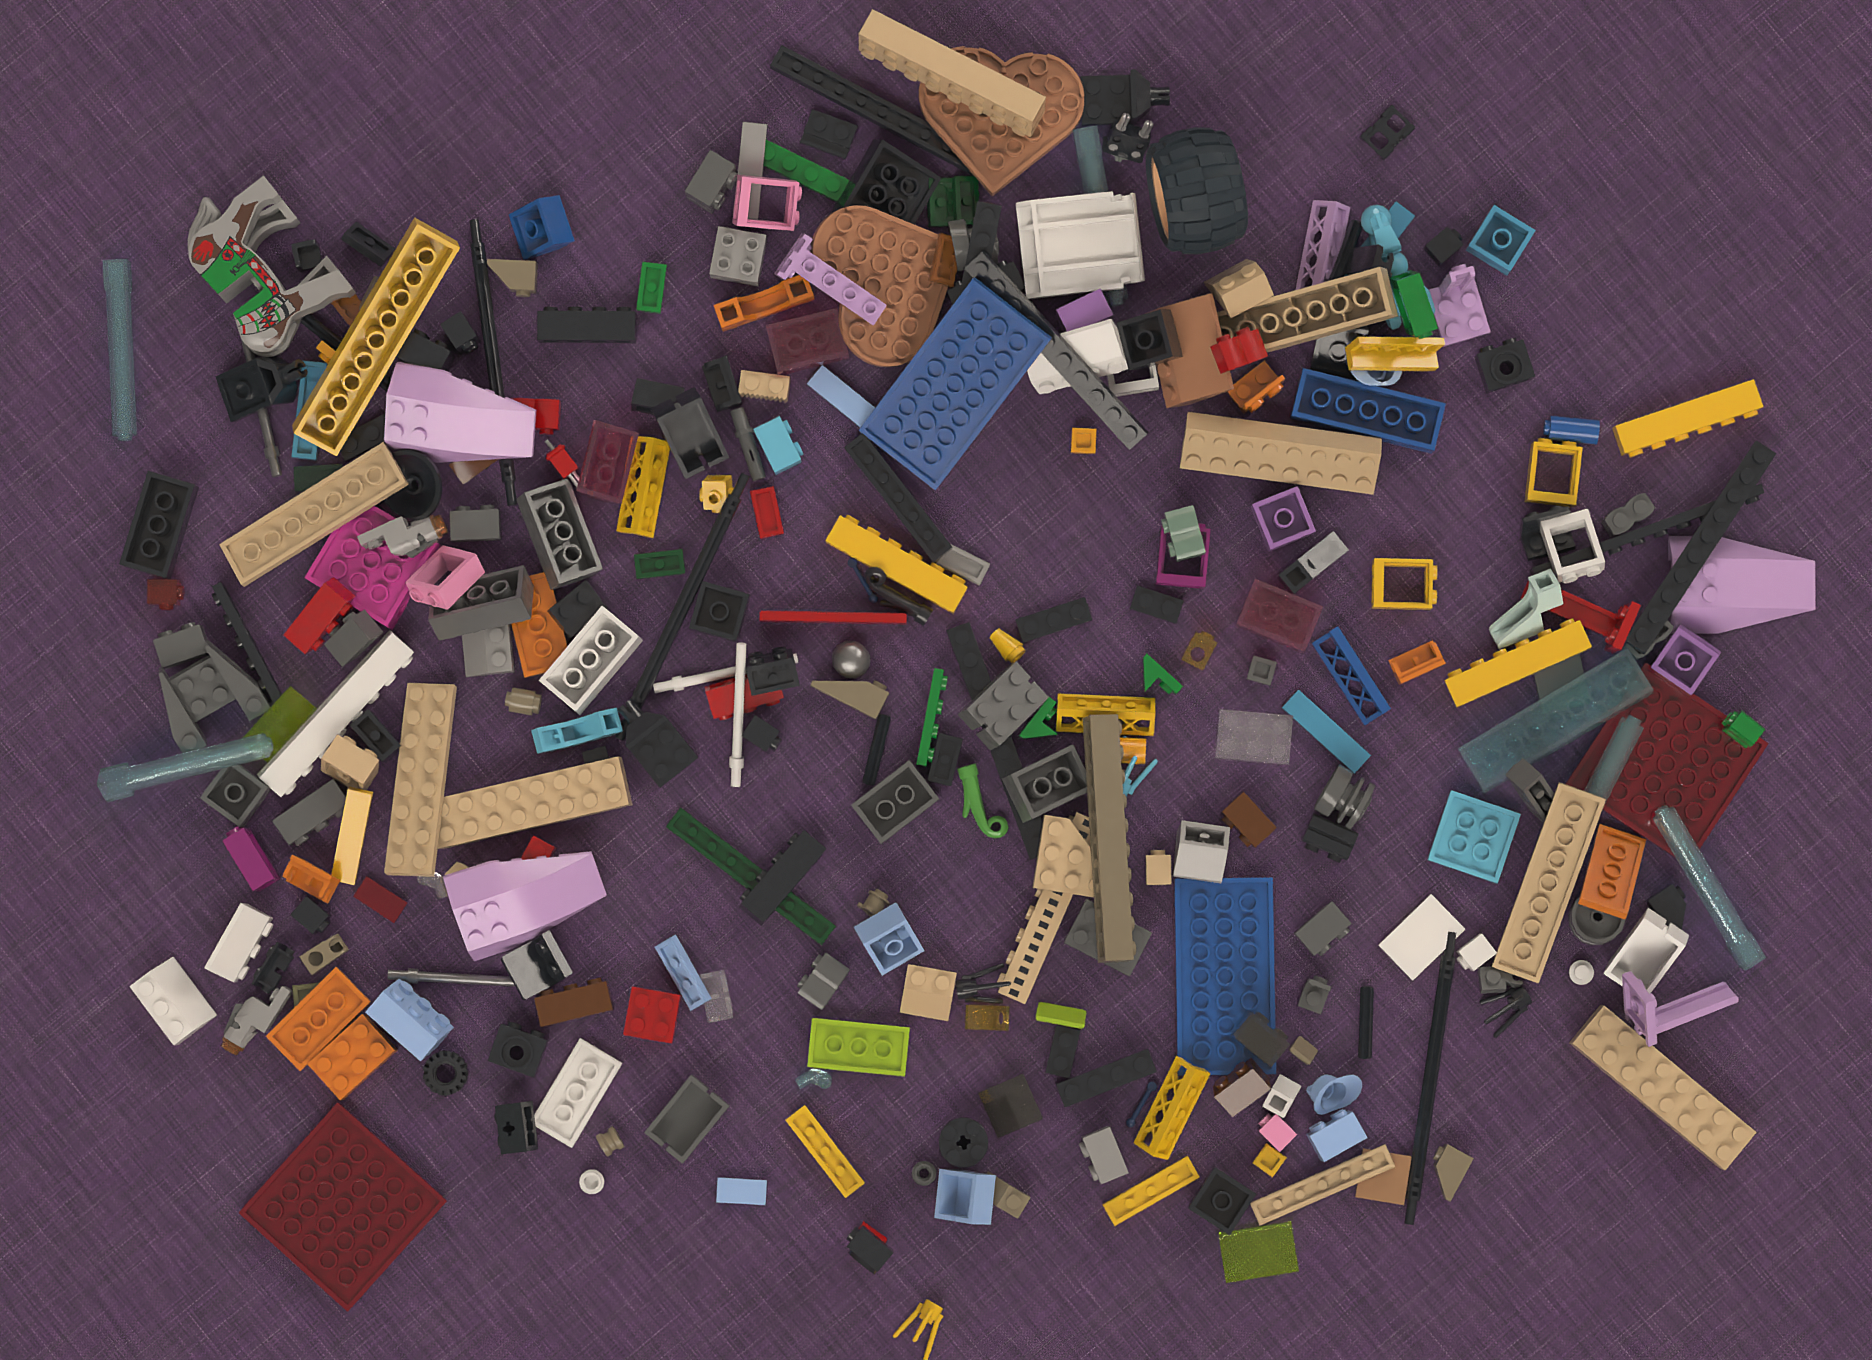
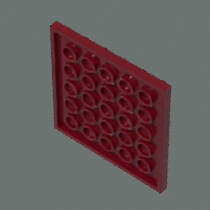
M1645 662L1565 784L1605 798L1603 811L1686 866H1689L1769 743L1759 737L1753 746L1745 749L1722 731L1724 725L1721 723L1727 715L1695 694L1690 695L1652 669L1651 665Z
M337 1102L239 1211V1214L348 1312L448 1200L342 1104Z

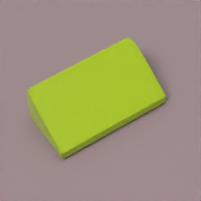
M1039 1002L1035 1019L1036 1021L1083 1029L1086 1011Z

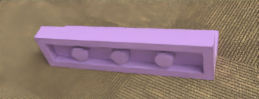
M1313 200L1296 290L1304 288L1305 282L1310 277L1313 280L1312 286L1329 281L1345 237L1350 207L1337 201ZM1320 207H1327L1326 216L1320 220L1318 217ZM1320 230L1322 232L1321 240L1315 244L1314 236ZM1316 254L1317 262L1311 268L1309 265L1310 258Z

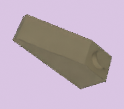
M875 680L872 684L867 681H812L810 685L875 720L889 696V692L885 691L887 686Z

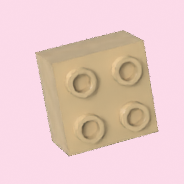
M337 734L321 758V771L348 788L350 786L367 790L378 774L379 760L377 755L369 749L365 748L362 750L357 747V743L350 737H341Z

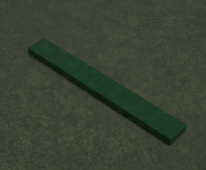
M680 807L666 827L745 888L753 890L758 884L755 879L763 870ZM792 892L775 910L821 946L836 927V925Z

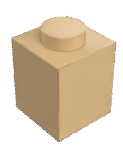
M1151 850L1150 855L1145 856L1146 885H1171V855H1165V850Z

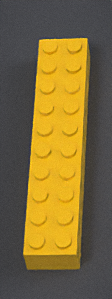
M414 217L292 425L294 434L335 456L338 455L459 251L460 247L455 239Z

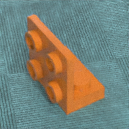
M1264 360L1233 384L1234 389L1227 391V393L1243 414L1248 410L1253 413L1265 402L1263 399L1266 396H1269L1271 399L1284 387L1282 383L1285 377L1283 375L1278 377Z

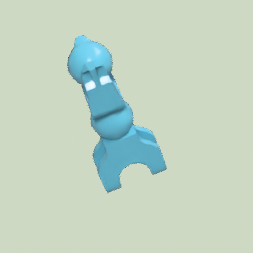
M1371 205L1365 209L1361 217V225L1365 232L1369 234L1370 245L1378 244L1383 246L1381 257L1383 262L1387 261L1388 253H1393L1392 277L1407 272L1408 262L1406 257L1400 253L1402 251L1401 244L1391 227V214L1384 206ZM1425 287V290H1426V293H1427V296H1428V299H1429V302H1430V305H1431V308H1432V311H1433V314H1434V313H1435L1434 303H1433V300H1432V297H1431V294H1430L1429 289H1427V288ZM1396 301L1398 317L1386 320L1387 325L1392 330L1399 328L1402 323Z

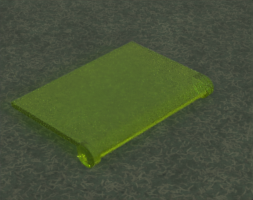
M290 686L240 741L268 763L317 710V707Z
M1291 1222L1235 1230L1230 1235L1225 1232L1218 1233L1226 1283L1299 1271Z

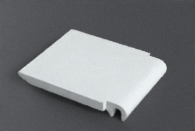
M1113 191L1016 203L1027 299L1091 293L1098 289H1101V291L1124 289L1123 284L1145 281L1135 193L1121 196V194L1113 196Z

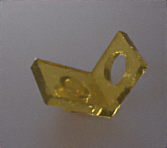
M1201 631V633L1195 632L1182 657V661L1203 671L1218 643L1214 641L1215 637L1204 631ZM1196 647L1203 649L1205 653L1204 659L1199 662L1192 660L1190 656L1192 649Z
M966 1005L965 1029L1008 1031L1009 1006ZM1001 1012L1003 1013L1002 1024H1000L999 1022V1015Z

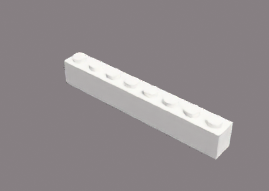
M389 630L257 774L258 777L280 797L284 793L286 795L290 794L297 785L295 781L301 775L305 777L312 770V763L317 757L320 759L329 748L328 745L335 739L337 734L342 737L347 731L345 727L363 714L362 708L367 703L372 704L379 697L380 693L378 691L384 685L388 686L396 678L395 672L400 667L405 668L412 661L413 657L411 655L414 653L412 649Z

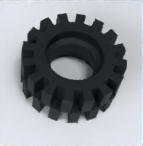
M441 1051L427 1059L423 1067V1079H425L426 1086L433 1093L451 1095L461 1090L466 1084L467 1076H469L468 1066L457 1053ZM444 1063L450 1064L455 1070L454 1079L448 1083L441 1082L436 1075L437 1068Z

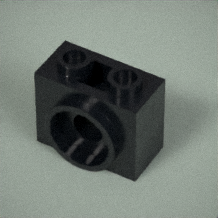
M1515 337L1503 341V346L1493 348V345H1489L1479 349L1480 353L1476 354L1474 358L1486 394L1532 380L1535 377L1523 339L1517 341ZM1500 364H1509L1512 370L1511 374H1502L1499 368Z
M508 1021L507 1025L501 1024L488 1061L530 1077H536L549 1040L544 1038L545 1034L531 1029L530 1033L521 1030L522 1025L511 1021ZM515 1046H520L524 1050V1056L520 1060L514 1059L511 1055V1050Z
M864 1225L860 1229L856 1226L846 1238L849 1241L847 1244V1248L850 1249L848 1254L874 1275L894 1253V1250Z

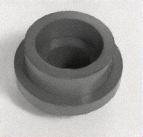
M920 1161L915 1164L912 1169L913 1180L922 1186L931 1184L936 1178L934 1165L928 1161ZM923 1168L929 1171V1175L926 1178H922L919 1175L920 1170Z

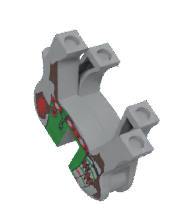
M264 176L236 196L222 216L210 198H202L199 211L189 230L188 253L192 266L226 304L254 283L260 292L236 310L233 315L240 337L249 349L259 356L273 357L283 353L290 346L303 316L323 309L334 300L351 298L356 292L327 256L298 286L286 290L267 264L255 253L259 245L271 234L283 229L295 228L300 224V221ZM274 204L266 210H263L266 206Z

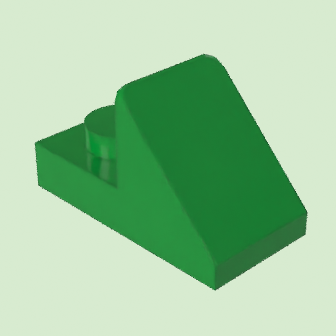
M1146 654L1143 657L1144 693L1158 679L1161 681L1159 686L1167 694L1173 692L1176 695L1183 686Z
M1049 697L1019 737L1021 739L1056 736L1057 733L1045 725L1043 720L1046 719L1049 722L1057 711L1054 708L1057 702Z

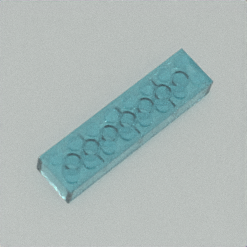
M1626 648L1458 748V752L1485 794L1507 781L1508 778L1505 774L1522 758L1530 765L1539 762L1653 694V688L1629 649Z

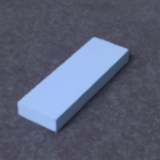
M823 365L807 383L809 387L860 428L875 409L874 406Z
M676 935L655 946L690 1011L712 999Z

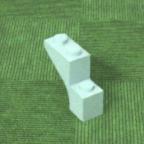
M1551 569L1528 577L1529 587L1526 595L1489 627L1490 634L1498 649L1544 631L1541 613L1563 604L1560 584Z

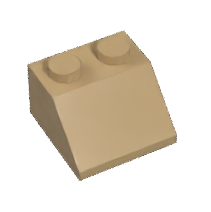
M908 964L900 1013L948 1021L957 973Z

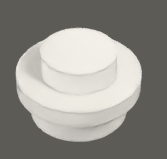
M1578 960L1570 966L1569 976L1574 983L1584 985L1592 980L1594 970L1589 962Z
M587 1170L580 1177V1187L585 1193L596 1194L604 1186V1177L597 1170Z

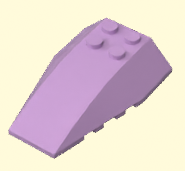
M402 362L396 363L386 395L384 441L391 453L404 449L417 450L427 455L436 463L533 456L536 409L508 397H500L492 390L479 388L472 385L473 382L464 378L462 380L451 376L452 373L445 370Z
M1668 536V561H1671V568L1692 536ZM1722 537L1668 618V621L1674 626L1670 634H1674L1680 625H1683L1695 634H1718L1815 610V561Z
M592 851L559 854V857L549 858L537 856L536 859L527 860L515 858L506 862H499V860L488 861L443 876L454 916L467 951L473 961L520 947L607 895Z

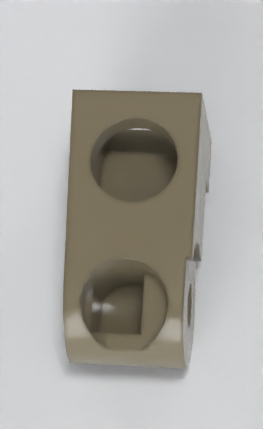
M338 933L299 957L311 976H314L324 967L344 955L349 949Z

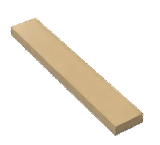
M1386 1144L1255 1200L1250 1205L1259 1225H1263L1390 1170L1395 1165Z

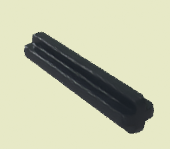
M1351 220L1329 281L1344 277L1351 248H1355L1363 228L1360 221Z
M879 714L862 780L866 785L874 786L891 721V717L888 715Z
M1362 986L1360 988L1358 1057L1361 1059H1371L1374 988L1371 986Z

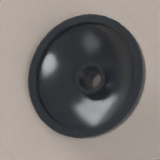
M404 449L392 453L408 485L381 501V505L394 518L402 516L407 522H414L429 517L438 507L442 496V480L438 468L427 455L417 450ZM416 481L419 482V488L416 486Z

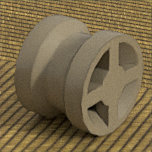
M613 1126L608 1128L606 1133L596 1135V1139L607 1157L612 1155L615 1149L625 1147Z

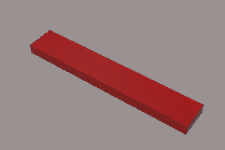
M761 611L760 622L907 625V614Z

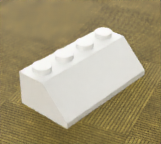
M1112 319L1060 333L1098 377L1116 374L1128 369L1118 328ZM1042 353L1027 370L1030 381L1039 394L1071 387Z
M601 606L539 681L581 715L643 640L605 607Z

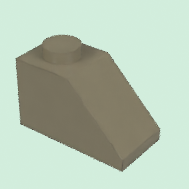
M487 259L489 268L511 292L516 293V296L530 297V293H536L538 271L536 261Z
M1445 1143L1443 1147L1439 1146L1433 1156V1159L1436 1160L1434 1169L1443 1198L1451 1202L1474 1158Z
M996 1176L993 1204L1018 1219L1030 1200V1196Z

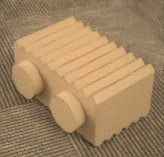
M741 370L738 392L741 397L745 396L748 398L750 396L751 399L753 397L755 399L760 398V400L764 398L765 400L769 399L775 402L779 400V402L784 401L786 403L788 401L791 379L790 376Z

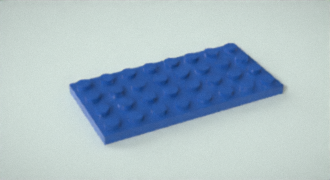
M974 277L859 431L936 490L1052 337Z
M1273 877L1222 878L1221 883L1194 879H1174L1177 1056L1193 1066L1206 1069L1211 1073L1210 1075H1228L1234 1070L1236 1065L1243 1061L1246 1062L1250 1058L1266 1074H1276ZM1182 1065L1178 1070V1076H1183L1187 1070Z

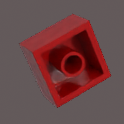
M632 986L623 1035L672 1044L674 1042L682 995Z

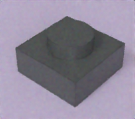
M1253 655L1246 680L1270 686L1277 662Z

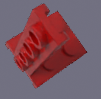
M1529 580L1527 581V584L1523 590L1520 599H1522L1527 593L1529 587ZM1561 590L1563 604L1547 611L1566 620L1572 618L1574 622L1580 620L1584 628L1606 637L1604 641L1607 643L1605 651L1612 654L1620 651L1641 605L1631 601L1622 607L1620 606L1615 614Z

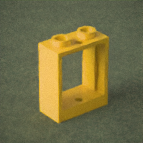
M1538 438V442H1533L1530 449L1525 502L1563 507L1569 506L1572 508L1576 506L1583 447H1576L1577 443L1562 441V445L1552 444L1551 439ZM1538 451L1573 455L1568 494L1534 491Z
M1374 558L1372 560L1371 609L1431 610L1432 604L1437 603V590H1433V580H1437V565H1433V559ZM1384 567H1424V603L1383 602Z

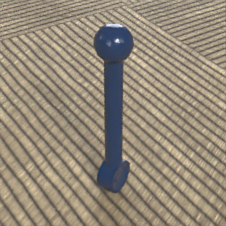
M850 558L848 566L854 569L869 595V601L876 603L878 596L873 594L857 567V560Z
M1155 1082L1147 1084V1091L1131 1118L1126 1120L1128 1127L1135 1126V1119L1151 1092L1157 1088Z

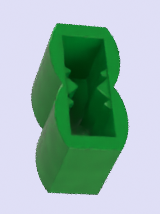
M1742 710L1730 712L1721 723L1724 725L1722 731L1745 749L1753 746L1765 731L1762 725Z

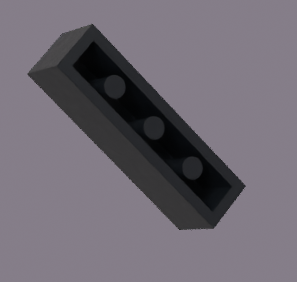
M543 307V311H537V340L539 343H636L637 314L635 311H631L630 307H616V311H607L606 307H592V311H582V307H568V311H558V307Z
M805 830L800 835L795 833L787 842L790 847L784 853L779 851L771 861L774 864L769 871L764 869L755 879L758 884L754 889L748 888L739 898L742 900L739 908L761 926L826 851V848Z
M1146 1048L1055 1085L1064 1107H1068L1157 1071L1149 1050Z

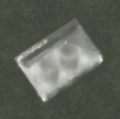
M1219 709L1214 759L1289 765L1293 716Z

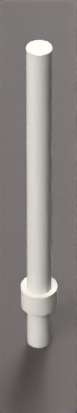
M746 643L736 644L732 756L729 757L732 787L741 786V768H744L742 734Z
M795 653L793 654L795 663H798L797 654ZM736 666L683 678L681 675L672 677V680L653 684L654 691L659 693L674 689L676 692L684 690V687L734 677Z

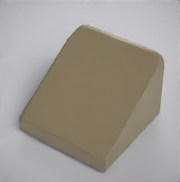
M1298 1036L1289 1047V1052L1306 1065H1310L1318 1051L1301 1036Z

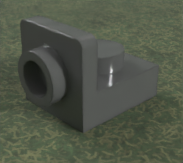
M1315 975L1313 980L1307 978L1297 1006L1321 1014L1328 993L1332 988L1327 985L1328 980Z

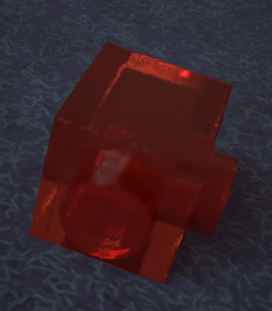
M147 579V604L159 606V610H174V606H180V600H184L185 595L184 585H181V581L175 579Z

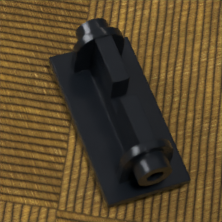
M276 942L266 954L267 959L263 965L255 971L254 980L251 984L260 987L261 990L270 994L271 990H275L283 977L276 972L277 968L286 972L295 958L293 956L295 951L282 943Z

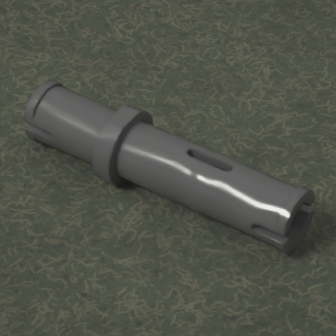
M744 407L730 411L736 429L734 434L736 438H739L752 481L765 478L764 468L752 434L754 430L753 427L750 428ZM749 451H752L754 461H752Z

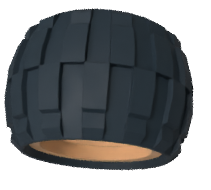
M1194 127L1175 131L1160 138L1159 142L1150 144L1146 152L1147 184L1154 219L1164 246L1171 252L1180 251L1182 254H1203L1220 250L1233 244L1235 239L1243 238L1248 228V207L1242 171L1231 138L1222 130L1214 131L1212 128Z

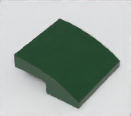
M954 176L953 178H941L927 202L928 227H948L949 221L964 219L967 226H973L972 220L975 217L977 202L979 201V186L976 177ZM929 178V188L934 180L933 178Z

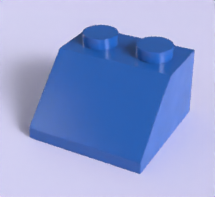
M560 195L538 198L509 214L523 260L561 249L575 241Z

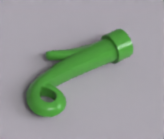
M976 763L958 768L960 780L962 779L964 789L962 816L966 818L971 808L981 831L988 837L1001 838L1007 833L1008 823L1002 816H994L987 820L977 776L979 772ZM994 822L1001 824L999 831L991 829Z

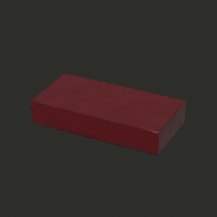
M366 876L353 896L393 923H396L408 902Z

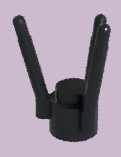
M1000 963L970 975H963L962 980H956L958 999H965L966 1003L1002 1004V999L973 995H978V990L1010 986V981L977 985L976 980H971L1004 967V964Z
M1512 987L1505 992L1480 1000L1479 1003L1483 1005L1509 996L1506 999L1508 1005L1485 1019L1484 1024L1494 1021L1510 1009L1516 1011L1494 1033V1038H1497L1522 1013L1528 1010L1527 1006L1532 1004L1529 994L1523 987L1517 990Z

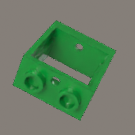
M1410 270L1389 278L1406 334L1418 337L1419 339L1433 335L1432 331L1438 329L1420 273Z

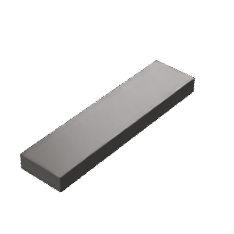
M743 122L738 175L763 176L768 124ZM751 183L748 219H758L762 184Z

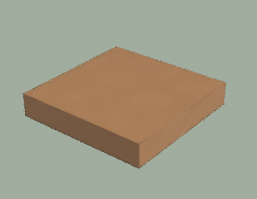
M1362 1148V1154L1371 1151V1149ZM1390 1153L1395 1167L1357 1183L1355 1197L1404 1205L1412 1156Z

